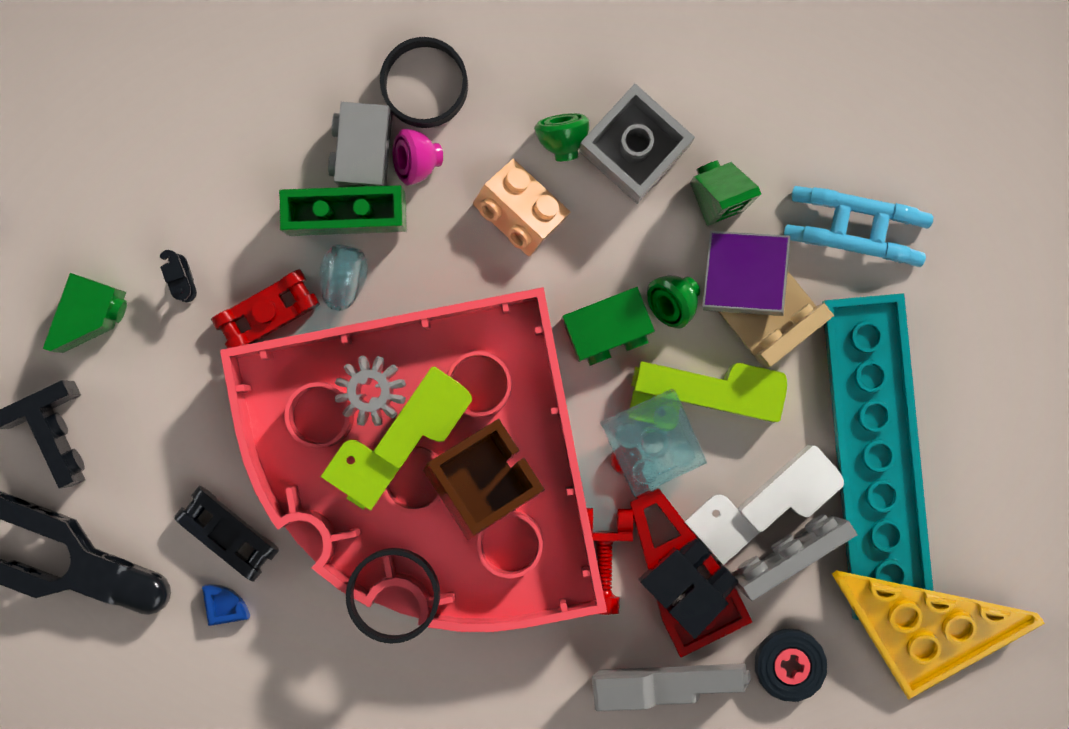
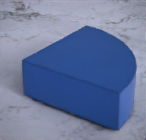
M209 584L202 586L208 626L250 618L247 605L236 592L221 585Z

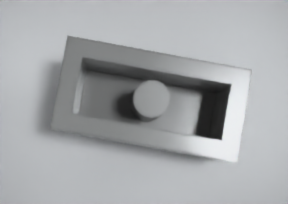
M341 102L340 113L333 114L332 136L338 137L337 151L330 153L328 172L329 176H334V182L338 187L387 186L393 115L389 105Z

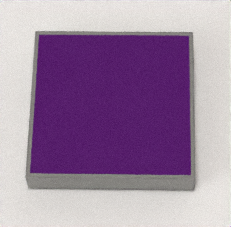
M710 231L702 305L703 311L784 316L790 236Z

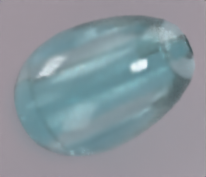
M334 245L324 255L320 265L319 284L322 298L328 308L343 311L349 308L359 297L368 274L367 258L362 250L347 245Z

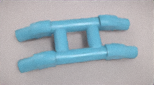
M794 186L792 201L829 208L834 207L835 211L831 231L817 227L787 224L784 235L790 236V241L881 257L882 259L921 267L925 263L926 255L924 252L896 243H886L885 240L889 219L928 229L933 223L932 214L903 204H892L839 193L835 190ZM851 211L874 216L869 239L846 234Z

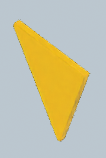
M837 570L831 573L908 700L1045 624L1039 614L1035 612Z

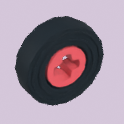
M782 629L771 633L761 642L755 655V672L759 683L771 696L782 701L799 702L810 698L822 687L827 676V659L822 646L813 636L799 629ZM791 655H796V661L801 664V669L793 670L791 676H789L786 669L781 666L782 660L789 661Z

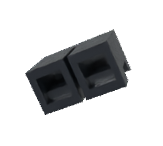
M696 537L684 544L679 550L673 547L653 568L647 570L638 578L640 583L694 639L729 604L725 598L739 582L724 565H721L707 580L699 573L697 568L712 553Z

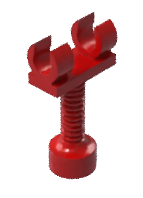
M587 508L592 538L598 544L597 563L607 612L600 614H619L620 597L615 596L612 590H610L612 589V586H610L612 585V582H610L612 578L610 577H612L611 561L613 560L611 558L613 556L611 554L613 546L611 545H613L614 541L633 542L632 509H618L617 532H593V508Z

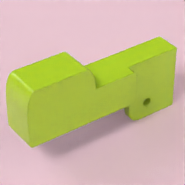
M641 361L639 362V367L635 366L631 382V386L634 389L627 418L669 426L676 420L679 404L683 402L763 421L779 422L787 393V377L783 372L735 363L728 368L723 380ZM657 406L662 407L660 414L655 412Z
M431 367L374 451L357 440H348L342 444L320 477L347 494L346 499L363 510L366 507L371 511L423 435L434 441H445L471 403V394L464 386L437 367ZM349 456H353L355 458V462L353 464H349L347 462V458Z

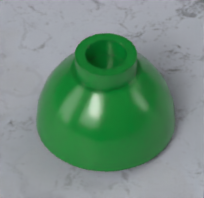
M579 113L554 115L540 120L534 129L539 142L545 149L555 155L556 161H570L579 157L580 143L589 132V118Z
M667 275L650 282L647 288V300L651 311L659 321L669 327L680 329L685 327L694 317L698 305L697 297L700 295V287L691 277L682 278Z

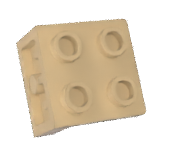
M789 272L787 273L784 316L719 312L763 368L773 366L834 317V314L825 303L816 306Z

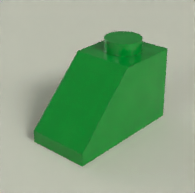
M70 273L43 349L64 353L112 330L115 323H119L126 312L127 301L124 300L126 292Z

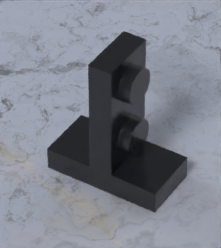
M61 380L0 409V429H11L26 421L28 422L59 489L72 487L86 480L82 473L85 469L84 462L78 451L71 449L65 435L68 434L67 425L62 416L53 411V408L81 396L75 381Z

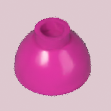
M402 129L395 137L392 150L393 164L398 178L405 185H413L425 180L435 167L442 165L443 150L439 143H432L424 134L415 130Z

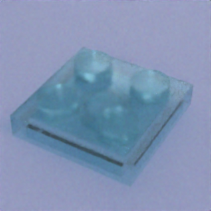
M670 389L600 422L634 497L707 464L674 389Z

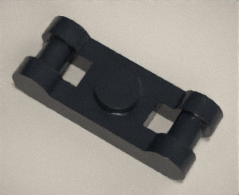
M198 486L191 495L193 500L186 509L181 507L174 516V519L242 576L254 582L262 573L260 567L267 559L272 560L278 553L279 548L228 509L210 491L202 486ZM205 509L213 515L206 526L198 519ZM245 542L255 549L248 558L238 553Z

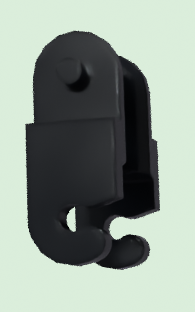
M172 250L163 251L160 254V258L163 260L168 258L170 263H165L160 268L171 295L176 300L182 302L193 301L196 298L197 290L187 259Z

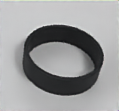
M416 37L400 43L388 54L380 72V88L386 104L389 105L392 113L399 120L418 128H432L450 121L460 111L467 97L468 79L461 57L450 45L432 37ZM420 47L436 48L447 53L458 64L463 76L461 93L455 104L442 115L430 119H417L403 114L394 107L387 94V77L394 62L407 51Z
M400 548L384 549L368 556L353 571L346 589V605L351 620L367 637L382 643H402L420 635L432 622L440 602V586L433 568L418 554ZM399 555L409 558L419 564L431 580L434 591L432 611L421 626L409 633L401 635L380 633L369 627L357 612L354 603L355 581L362 568L378 557Z

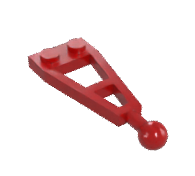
M621 444L612 451L610 461L617 473L626 476L636 496V499L630 501V506L649 570L658 563V560L664 558L673 547L679 550L684 544L694 539L696 535L659 488L653 491L650 490L640 470L642 455L639 449L631 444ZM655 503L680 534L656 547L653 545L644 513L645 508ZM711 555L702 563L710 575L720 567ZM736 588L725 598L729 604L696 639L656 599L662 622L681 658L753 622Z

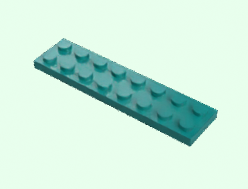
M901 293L824 300L822 304L825 303L834 314V317L824 324L837 464L838 471L844 480V486L840 489L843 519L851 523L858 534L845 543L848 573L934 591L905 295ZM851 607L852 618H854L855 620H859L853 608Z

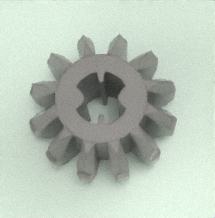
M360 356L358 358L359 372L351 364L344 366L345 372L352 377L350 381L342 378L336 379L335 384L340 387H347V393L336 395L335 401L338 403L351 402L343 411L345 417H350L357 410H360L357 417L358 425L364 426L371 412L374 425L380 426L383 424L380 410H383L390 418H395L397 412L389 403L391 401L399 404L405 403L406 398L402 395H394L393 389L405 387L406 382L403 379L390 381V378L398 371V367L394 364L381 373L384 365L383 357L377 356L373 362L372 370H370L367 357ZM372 379L378 382L375 387L381 388V394L379 397H372L368 403L363 399L367 395L361 394L362 385H370Z

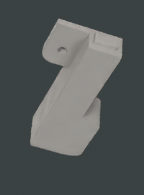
M746 663L599 670L592 676L596 711L642 710L662 704L696 703L700 698V694L745 692L751 681L750 670H746Z

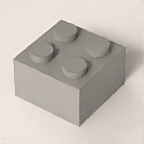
M634 83L580 143L579 152L638 204L690 147L695 137Z

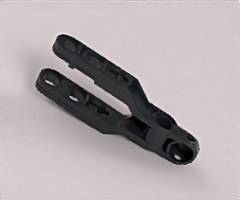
M0 491V520L65 544L71 559L70 567L62 577L16 560L7 562L0 559V585L33 598L70 589L101 602L119 605L146 615L157 613L166 607L170 601L171 589L169 582L163 575L96 549L76 519Z

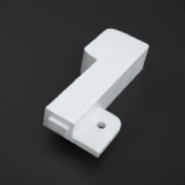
M807 445L738 508L726 496L717 494L708 499L688 517L685 523L712 553L713 559L725 565L754 537L767 529L788 509L800 516L810 517L844 486V480L838 469L817 446ZM714 510L719 511L718 517H713L712 512Z

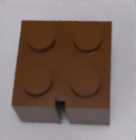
M500 419L495 420L427 463L423 470L467 540H470L545 490L525 458L516 462L512 468L508 465L507 461L512 459L519 449Z

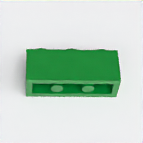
M401 185L279 190L280 230L288 236L407 232L406 195Z

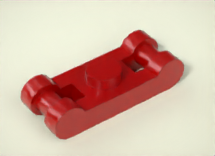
M301 269L287 274L278 282L211 318L216 330L221 329L227 340L224 343L226 348L253 344L320 305L314 293L310 294L304 284L306 278ZM291 291L296 302L287 308L281 296ZM245 317L251 329L241 333L235 322Z

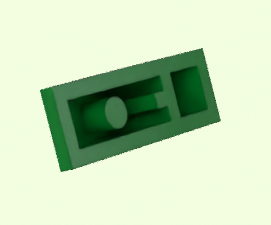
M718 160L705 164L696 169L698 175L694 176L690 182L707 226L744 212L761 195L759 186L732 162L720 166Z

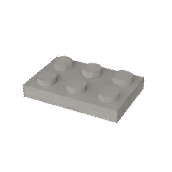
M822 514L809 521L805 525L807 531L793 539L792 535H788L771 546L773 552L763 559L759 560L758 556H755L742 563L737 568L739 574L734 576L739 581L737 587L740 592L753 601L858 534L848 520L833 515L827 518L826 514Z

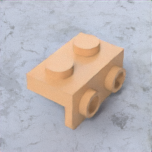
M514 159L484 184L473 202V205L479 210L480 214L486 220L492 222L508 237L515 247L521 249L527 256H531L540 244L571 213Z

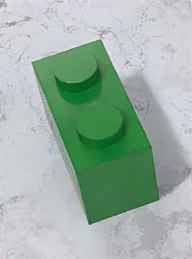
M638 287L562 316V321L578 362L587 359L589 366L612 358L609 350L624 345L626 351H630L648 344L647 335L655 332Z

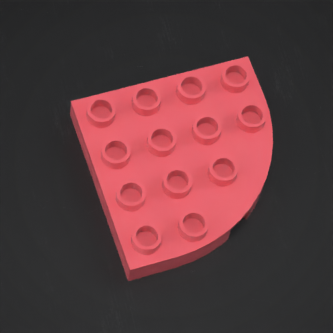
M544 287L220 350L234 429L243 464L253 489L278 530L285 527L295 541L316 562L311 568L338 590L346 594L347 585L353 571L368 556L380 550L400 548L412 551L424 558L433 568L438 578L440 602L428 628L457 632H498L607 612ZM360 356L367 357L370 370H372L375 358L377 356L383 357L384 365L381 373L394 364L398 367V371L390 378V381L403 379L406 382L405 387L393 389L394 395H402L406 398L405 403L399 404L393 401L389 403L396 410L398 416L430 368L437 367L469 391L472 396L471 403L445 441H434L423 435L372 510L370 511L366 507L364 510L346 499L347 494L320 476L342 444L348 440H357L374 451L397 416L390 418L383 410H380L383 424L375 426L370 412L364 426L358 425L357 417L360 410H357L350 417H345L343 411L351 402L338 403L335 401L336 395L347 393V387H340L335 384L336 379L342 378L350 381L352 377L345 372L344 366L351 364L359 372L358 358ZM372 379L370 385H362L361 394L367 395L363 399L368 403L372 397H379L381 394V388L375 387L378 382ZM500 419L519 449L517 454L507 461L508 465L512 468L516 462L525 458L545 490L470 540H467L423 470L427 463L495 420ZM349 456L347 458V462L349 464H353L355 462V458L353 456ZM386 555L370 561L362 568L355 581L354 599L367 607H371L375 602L401 614L419 618L417 625H422L432 611L434 591L429 576L419 564L403 556Z

